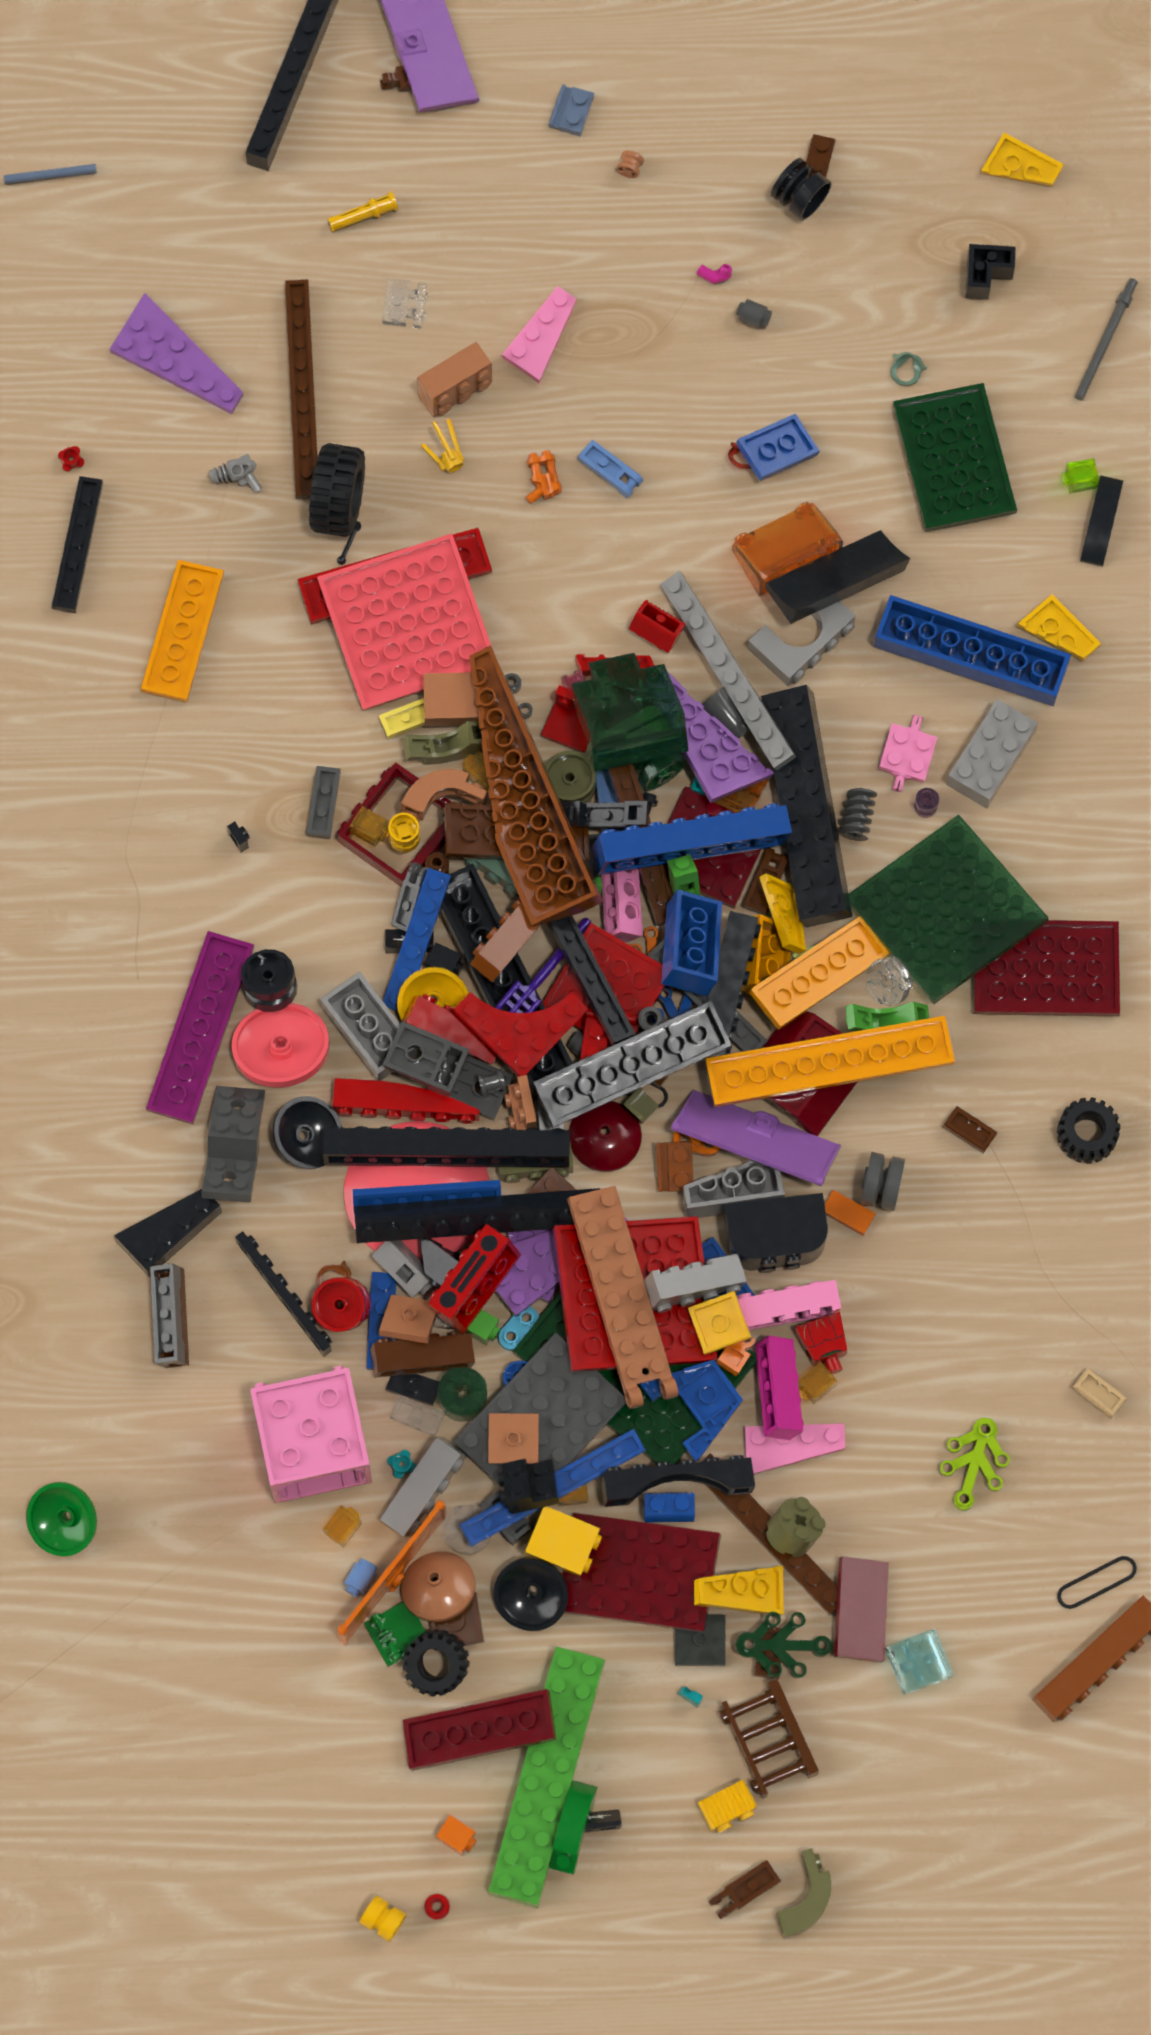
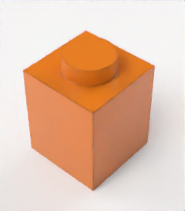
M449 1815L436 1835V1840L461 1856L465 1851L469 1853L477 1842L474 1838L476 1832L451 1815Z

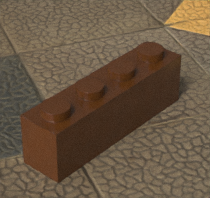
M459 1331L451 1332L449 1336H440L438 1333H433L430 1335L428 1344L402 1339L391 1341L390 1338H383L377 1340L370 1349L374 1378L472 1368L475 1363L471 1333L462 1334Z

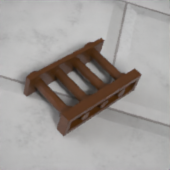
M778 1679L768 1682V1690L765 1691V1694L731 1709L727 1701H724L721 1704L722 1710L719 1711L724 1725H730L753 1779L750 1780L752 1788L756 1795L761 1794L762 1799L768 1796L766 1790L768 1786L800 1772L802 1774L806 1773L808 1778L818 1775L819 1772ZM768 1703L771 1705L775 1703L779 1712L775 1714L776 1717L740 1732L735 1721L736 1717ZM779 1726L786 1728L789 1734L786 1740L753 1755L750 1754L745 1741ZM789 1749L791 1751L796 1750L799 1759L796 1760L797 1763L761 1778L755 1764Z

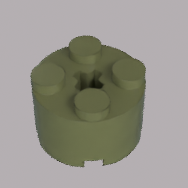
M798 1497L797 1499L786 1500L780 1505L767 1522L768 1531L766 1535L769 1543L778 1552L793 1554L791 1557H800L806 1554L818 1540L826 1523L807 1498Z

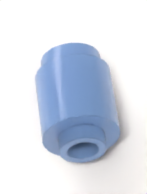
M360 1558L359 1562L353 1565L343 1583L347 1587L345 1591L357 1598L360 1595L365 1596L377 1576L375 1572L378 1568L371 1562Z

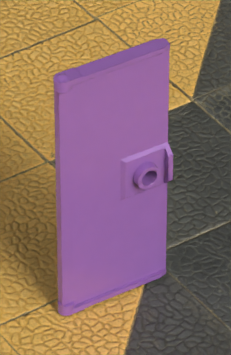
M380 0L393 35V43L397 55L402 61L419 112L479 102L478 94L445 1Z
M697 1090L692 1091L678 1117H676L671 1125V1130L696 1138L819 1186L824 1184L825 1177L841 1148L840 1144L783 1124L778 1120L777 1116L761 1110L754 1113L733 1104L714 1107L713 1097Z

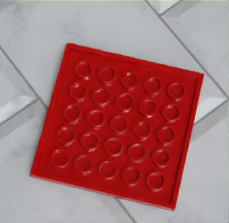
M698 1216L626 1221L643 1280L651 1271L660 1270V1273L674 1266H679V1269L683 1270V1267L694 1262H701L702 1266L705 1265ZM575 1225L554 1226L553 1234L571 1372L617 1369ZM703 1298L695 1300L694 1304L686 1307H681V1304L674 1305L671 1310L663 1313H658V1310L653 1311L669 1365L704 1363L711 1360L716 1362L717 1352L704 1354L688 1310L689 1307L705 1302Z

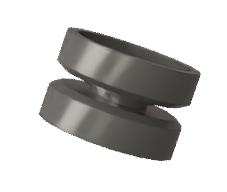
M871 1152L869 1165L865 1168L861 1187L863 1189L861 1204L873 1207L876 1204L879 1192L880 1196H882V1209L894 1211L905 1158L893 1156L889 1161L888 1168L883 1170L884 1154Z

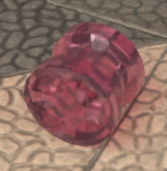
M580 669L575 670L572 675L561 676L565 688L576 692L588 691V685Z

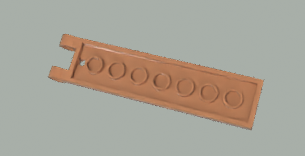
M616 1186L569 1197L567 1201L629 1409L643 1406V1396L637 1385L658 1380L662 1397L665 1400L678 1397V1387L670 1371ZM642 1369H647L648 1374L644 1375Z

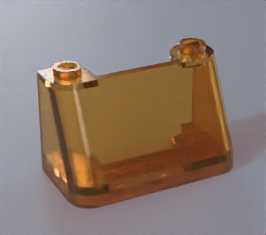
M804 502L796 510L748 534L746 532L739 534L734 539L732 551L758 596H761L768 592L765 589L767 582L842 548L843 540L815 503Z

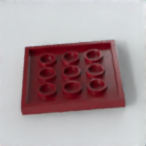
M685 786L668 824L678 818H685L688 821L694 820L696 816L703 814L713 817L718 816V813L723 811H732V813H738V811L731 810L716 802L710 803L706 795H700ZM762 849L693 860L698 871L700 895L721 901L723 905L735 909ZM664 864L669 879L668 864Z

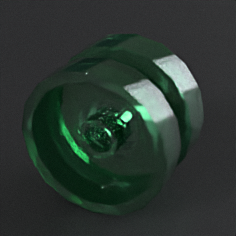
M667 733L650 738L630 754L636 775H638L639 785L645 792L653 791L668 783L686 766L687 760L679 750H673L675 743Z

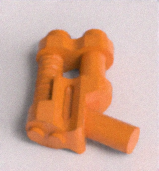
M550 450L543 451L541 453L542 456H538L537 453L528 455L527 464L533 474L531 482L537 487V489L525 497L529 504H532L542 496L544 500H547L562 492L561 483L558 481L554 464L555 457L554 454H551ZM546 465L548 473L542 474L540 466Z

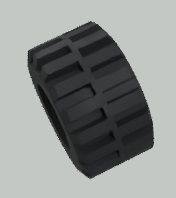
M1093 1097L1090 1098V1101H1086V1098H1080L1078 1103L1073 1101L1070 1107L1065 1108L1057 1127L1058 1143H1061V1150L1063 1152L1067 1151V1156L1070 1159L1073 1156L1076 1157V1162L1079 1163L1082 1160H1086V1164H1092L1093 1160L1100 1162L1103 1157L1107 1158L1111 1151L1114 1150L1120 1135L1121 1127L1120 1123H1118L1119 1117L1117 1113H1112L1114 1109L1111 1105L1107 1108L1105 1101L1101 1100L1098 1103L1095 1102L1096 1098ZM1091 1120L1100 1126L1103 1135L1096 1141H1086L1077 1135L1074 1126L1079 1121Z
M437 1629L421 1634L408 1646L407 1652L404 1654L403 1660H405V1663L403 1664V1671L406 1670L407 1672L405 1678L407 1681L410 1679L412 1682L410 1686L413 1689L416 1687L420 1689L419 1693L423 1695L425 1693H429V1696L433 1697L438 1694L440 1696L453 1691L468 1673L467 1668L470 1664V1661H467L469 1656L468 1650L465 1651L463 1641L459 1642L457 1640L458 1636L455 1634L449 1635V1631L443 1630L438 1632ZM437 1649L447 1656L450 1666L445 1676L437 1677L427 1672L423 1664V1656L426 1651Z

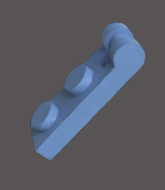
M593 439L578 455V461L616 488L626 498L632 495L635 486H639L644 481L637 472ZM624 476L629 479L626 484L621 481Z

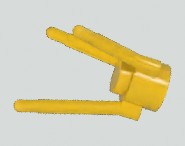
M448 418L446 421L454 449H450L437 422L434 421L432 424L446 450L441 454L442 459L428 448L426 444L422 443L421 447L439 465L442 471L447 470L448 473H453L463 467L465 459L460 451L451 419Z

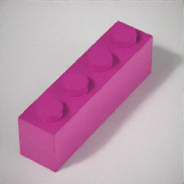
M767 1336L755 1344L765 1437L791 1440L803 1432L804 1425L801 1414V1397L798 1387L799 1376L796 1369L793 1339Z

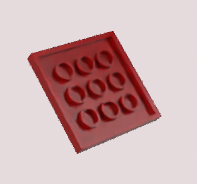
M590 923L583 936L624 1013L639 1016L644 1008L654 1007L666 985L661 984L663 965L600 927ZM567 962L543 1001L545 1008L556 1004L569 992H573L588 1009H592ZM587 1011L574 1024V1026L583 1031L585 1029ZM631 1024L637 1035L641 1028L640 1024ZM608 1039L607 1045H608L609 1047H611L612 1044L610 1043V1041H609V1039Z

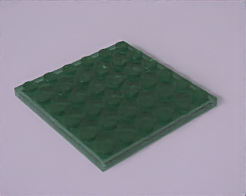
M959 814L849 893L851 908L858 916H861L883 946L933 1005L1049 921L1048 916Z

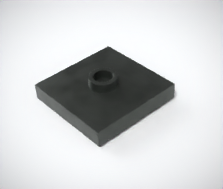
M708 1615L705 1633L675 1629V1666H725V1615Z

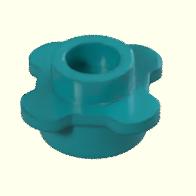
M402 1450L401 1453L390 1456L387 1460L388 1465L392 1466L394 1470V1477L397 1479H401L408 1472L412 1473L416 1468V1464L411 1461L408 1450Z

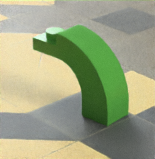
M917 1002L884 1009L867 1008L856 1004L845 1006L848 1030L855 1032L929 1018L928 1005Z

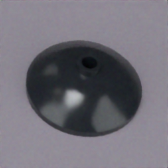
M311 1096L297 1097L284 1104L275 1116L272 1129L274 1144L280 1155L291 1165L301 1169H317L325 1166L323 1159L324 1128H331L332 1126L342 1127V1124L335 1110L325 1101ZM299 1132L304 1133V1140L299 1137Z
M531 1557L517 1559L504 1567L496 1579L494 1585L495 1605L501 1616L516 1628L526 1631L547 1629L559 1621L567 1608L569 1592L563 1575L556 1567L542 1559ZM530 1586H536L538 1592H533Z

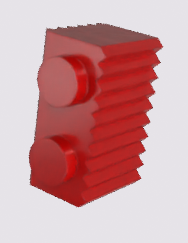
M645 600L635 613L628 629L656 645L659 649L670 653L684 629L685 622L677 620L673 615H669L668 612Z

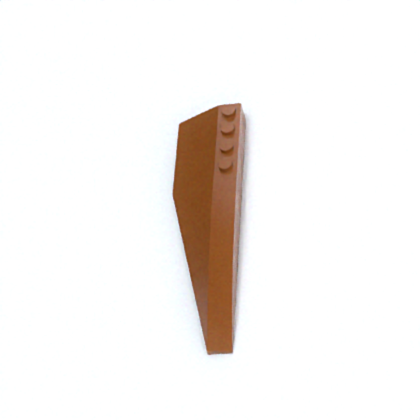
M491 645L469 655L473 685L476 693V706L478 707L479 728L482 735L481 741L486 776L489 783V797L492 804L496 843L531 925L536 926L582 913L603 903V899L552 780Z

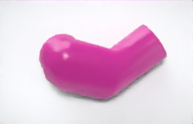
M723 264L720 269L713 271L701 265L697 275L713 284H717L731 278L732 267L728 264Z

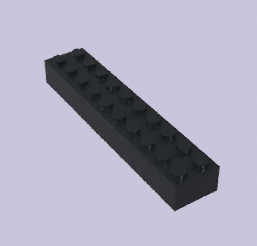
M803 685L762 695L763 704L796 755V758L779 770L774 769L779 804L780 806L786 805L792 834L786 840L799 921L808 928L853 917L814 693L808 685Z
M471 864L449 874L452 876L440 913L460 954H462V958L484 1002L495 1008L516 981H520L523 986H529L532 980L518 953L493 982L470 964L476 957L473 951L481 942L486 945L489 940L485 937L494 927L499 929L502 926L498 923L501 918L474 864ZM517 989L516 993L521 997L523 994ZM535 990L536 998L540 999L541 1003L534 1012L546 1009L537 990ZM512 997L509 999L513 1004L516 1003ZM528 998L526 999V1002L531 1006L533 1003ZM504 1005L501 1010L509 1012L510 1009ZM522 1006L519 1008L523 1013L526 1012ZM561 1039L526 1074L533 1101L537 1100L538 1097L532 1085L533 1082L573 1064Z

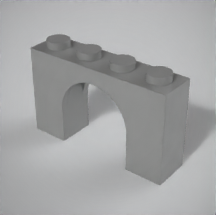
M840 601L811 614L821 629L820 636L812 644L804 647L790 646L764 625L748 640V650L787 686H790L793 682L798 683L804 677V671L810 666L812 668L815 667L822 659L821 655L826 650L828 652L832 651L838 644V639L842 635H849L855 628L856 616Z

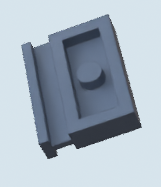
M562 84L549 122V128H557L559 131L581 137L594 99V93L575 87H566L565 84Z

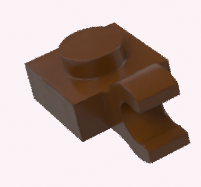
M396 66L395 73L382 74L383 80H380L382 90L391 89L397 85L399 91L411 90L403 66Z

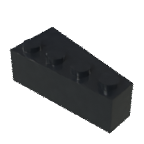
M202 1189L115 1234L114 1237L116 1243L150 1277V1267L165 1264L222 1213L221 1206L215 1199L202 1198Z

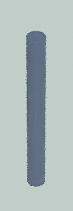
M96 164L8 174L4 175L5 184L92 174L97 173Z

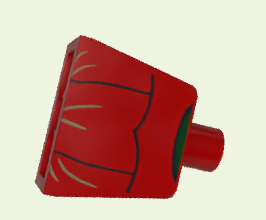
M840 1311L795 1327L794 1333L813 1366L825 1363L829 1375L843 1370L839 1358L847 1354V1344Z

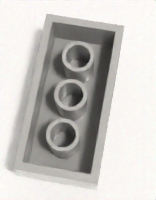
M997 699L949 773L946 785L987 809L1034 736L1038 722Z
M358 972L321 998V1007L377 1081H381L393 1073V1071L382 1066L400 1023L361 972ZM418 1048L409 1049L408 1056L410 1058L418 1055Z

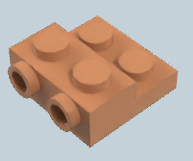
M527 1075L518 1076L517 1084L508 1085V1093L504 1094L506 1107L511 1108L513 1116L509 1117L510 1128L515 1130L536 1128V1117Z

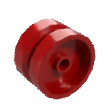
M351 1277L331 1278L323 1282L315 1290L312 1298V1312L316 1321L325 1329L333 1332L348 1331L361 1326L368 1318L371 1310V1297L367 1288L359 1280ZM343 1301L344 1307L339 1308L338 1303Z

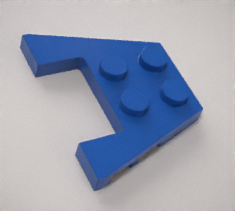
M715 1360L671 1373L678 1387V1395L703 1428L682 1444L692 1459L695 1460V1463L699 1461L743 1402V1399ZM658 1380L639 1384L651 1402L662 1396Z

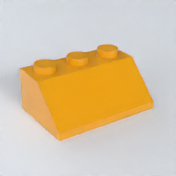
M761 914L754 915V917H758L757 924H761L759 938H753L751 946L756 948L753 962L748 961L745 970L750 972L747 986L742 985L741 991L748 994L751 988L789 964L791 958V951L782 946L774 920Z

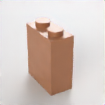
M472 672L423 674L425 727L461 726L466 721L479 722Z

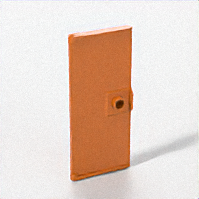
M438 1500L436 1502L435 1508L392 1563L385 1569L381 1577L343 1625L338 1627L339 1640L345 1646L348 1645L350 1638L387 1592H394L405 1578L404 1569L440 1523L447 1518L446 1505L443 1501Z

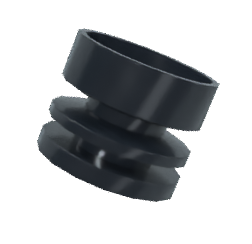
M798 158L790 163L781 173L772 188L771 196L775 200H780L779 203L783 206L791 203L789 211L803 221L810 217L823 203L831 189L832 182L819 172L812 175L813 167L806 165L803 159Z

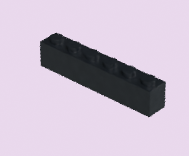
M733 911L729 913L719 953L718 982L710 991L708 1002L712 1001L728 1037L730 1032L735 1033L738 1019L734 1018L736 1008L741 1009L744 995H741L740 991L742 985L747 986L750 974L749 971L745 970L747 962H753L756 948L751 946L753 938H759L761 924H757L758 917ZM732 1046L710 1057L730 1054Z

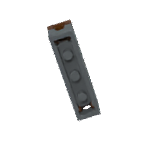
M173 1263L151 1266L155 1364L164 1368L188 1366L189 1349L184 1268Z

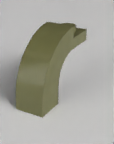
M466 721L459 728L443 734H407L403 737L406 760L422 761L423 764L457 761L483 751L479 722Z
M812 1848L801 1853L809 1879V1893L799 1905L778 1911L776 1914L783 1939L799 1935L811 1928L824 1913L830 1898V1871L827 1870L819 1873L818 1869L822 1868L821 1860L818 1853H813Z

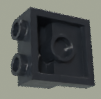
M526 1458L501 1464L502 1471L498 1472L500 1486H504V1490L500 1491V1497L503 1506H508L510 1514L559 1504L555 1466L552 1459L529 1465Z

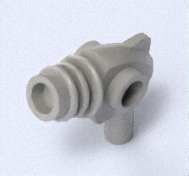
M248 454L227 461V468L222 463V468L218 466V470L216 467L209 470L213 484H220V479L223 483L225 479L229 483L231 479L232 482L238 481L240 485L248 483L255 493L262 489V486L253 475L256 463L250 459Z

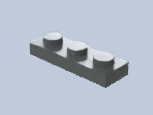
M316 767L307 836L331 839L341 769Z

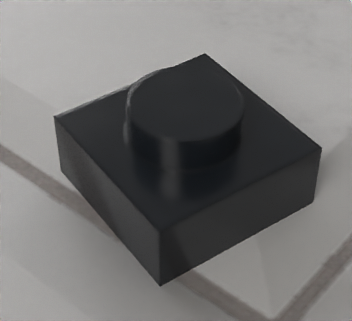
M235 821L227 826L228 834L239 851L243 852L248 849V839L250 837L243 826L239 828Z

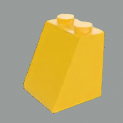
M543 1507L524 1557L542 1559L559 1570L580 1577L582 1572H588L593 1560L588 1558L591 1549L597 1550L602 1536L598 1535L600 1528L550 1507Z

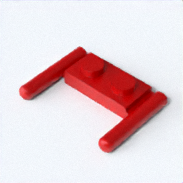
M593 1009L587 1010L580 1061L607 1049L608 1037ZM625 1013L630 1024L639 1023L638 1015Z

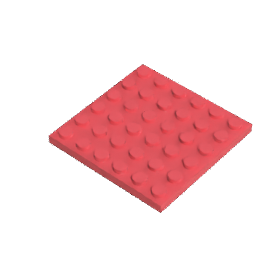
M452 533L317 577L363 711L423 692V674L471 672L469 655L491 645Z

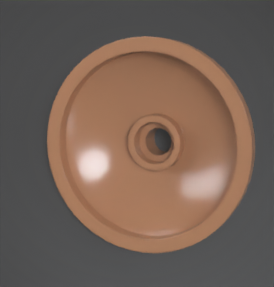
M433 1552L418 1558L409 1566L401 1583V1594L407 1609L417 1618L428 1622H443L461 1614L471 1603L476 1588L475 1576L470 1565L462 1557L450 1552ZM434 1577H439V1579H438L437 1581H435V1582H432V1581H431L432 1578H434Z

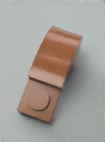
M454 769L437 770L422 776L409 788L401 803V812L412 814L417 819L423 821L430 806L442 797L455 796L472 804L485 803L487 791L477 783H468L469 773Z

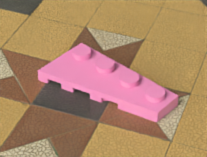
M557 286L505 350L502 358L540 384L543 373L551 360L552 353L560 340L561 333L566 327L575 307L576 298Z
M844 1424L803 1425V1432L791 1440L765 1437L764 1426H745L746 1458L751 1457L753 1473L755 1475L785 1465L800 1463L803 1460L845 1450Z

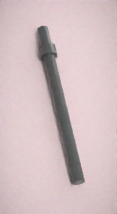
M1133 278L1129 279L1124 291L1120 293L1116 301V309L1075 394V398L1083 401L1125 309L1129 308L1133 300L1132 294L1138 283Z

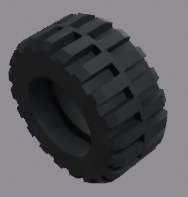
M331 443L321 447L314 469L309 505V526L314 532L342 537L352 535L359 516L365 479V453L360 448Z

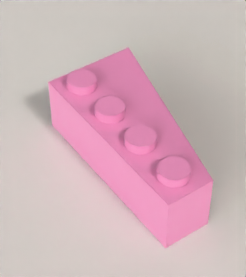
M836 1280L817 1281L800 1287L799 1285L785 1287L784 1290L780 1291L769 1289L761 1291L760 1295L752 1296L751 1293L737 1295L749 1330L819 1319L834 1314L841 1309Z

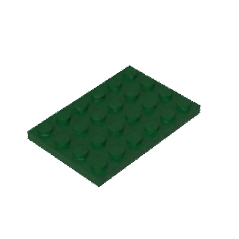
M984 383L893 401L892 406L925 532L1017 513L1014 495Z

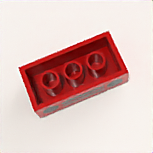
M486 1224L483 1229H480L475 1234L471 1246L461 1253L459 1262L454 1269L448 1271L441 1287L432 1293L428 1305L441 1320L464 1334L520 1258V1252L509 1238Z

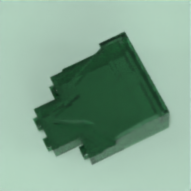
M635 653L588 662L590 680L571 684L573 703L587 739L588 755L595 772L689 751L685 713L665 664L641 669Z

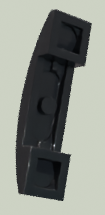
M1100 476L1080 562L1103 567L1123 480Z
M561 801L571 827L626 828L633 825H638L639 827L648 825L649 801H625V803Z

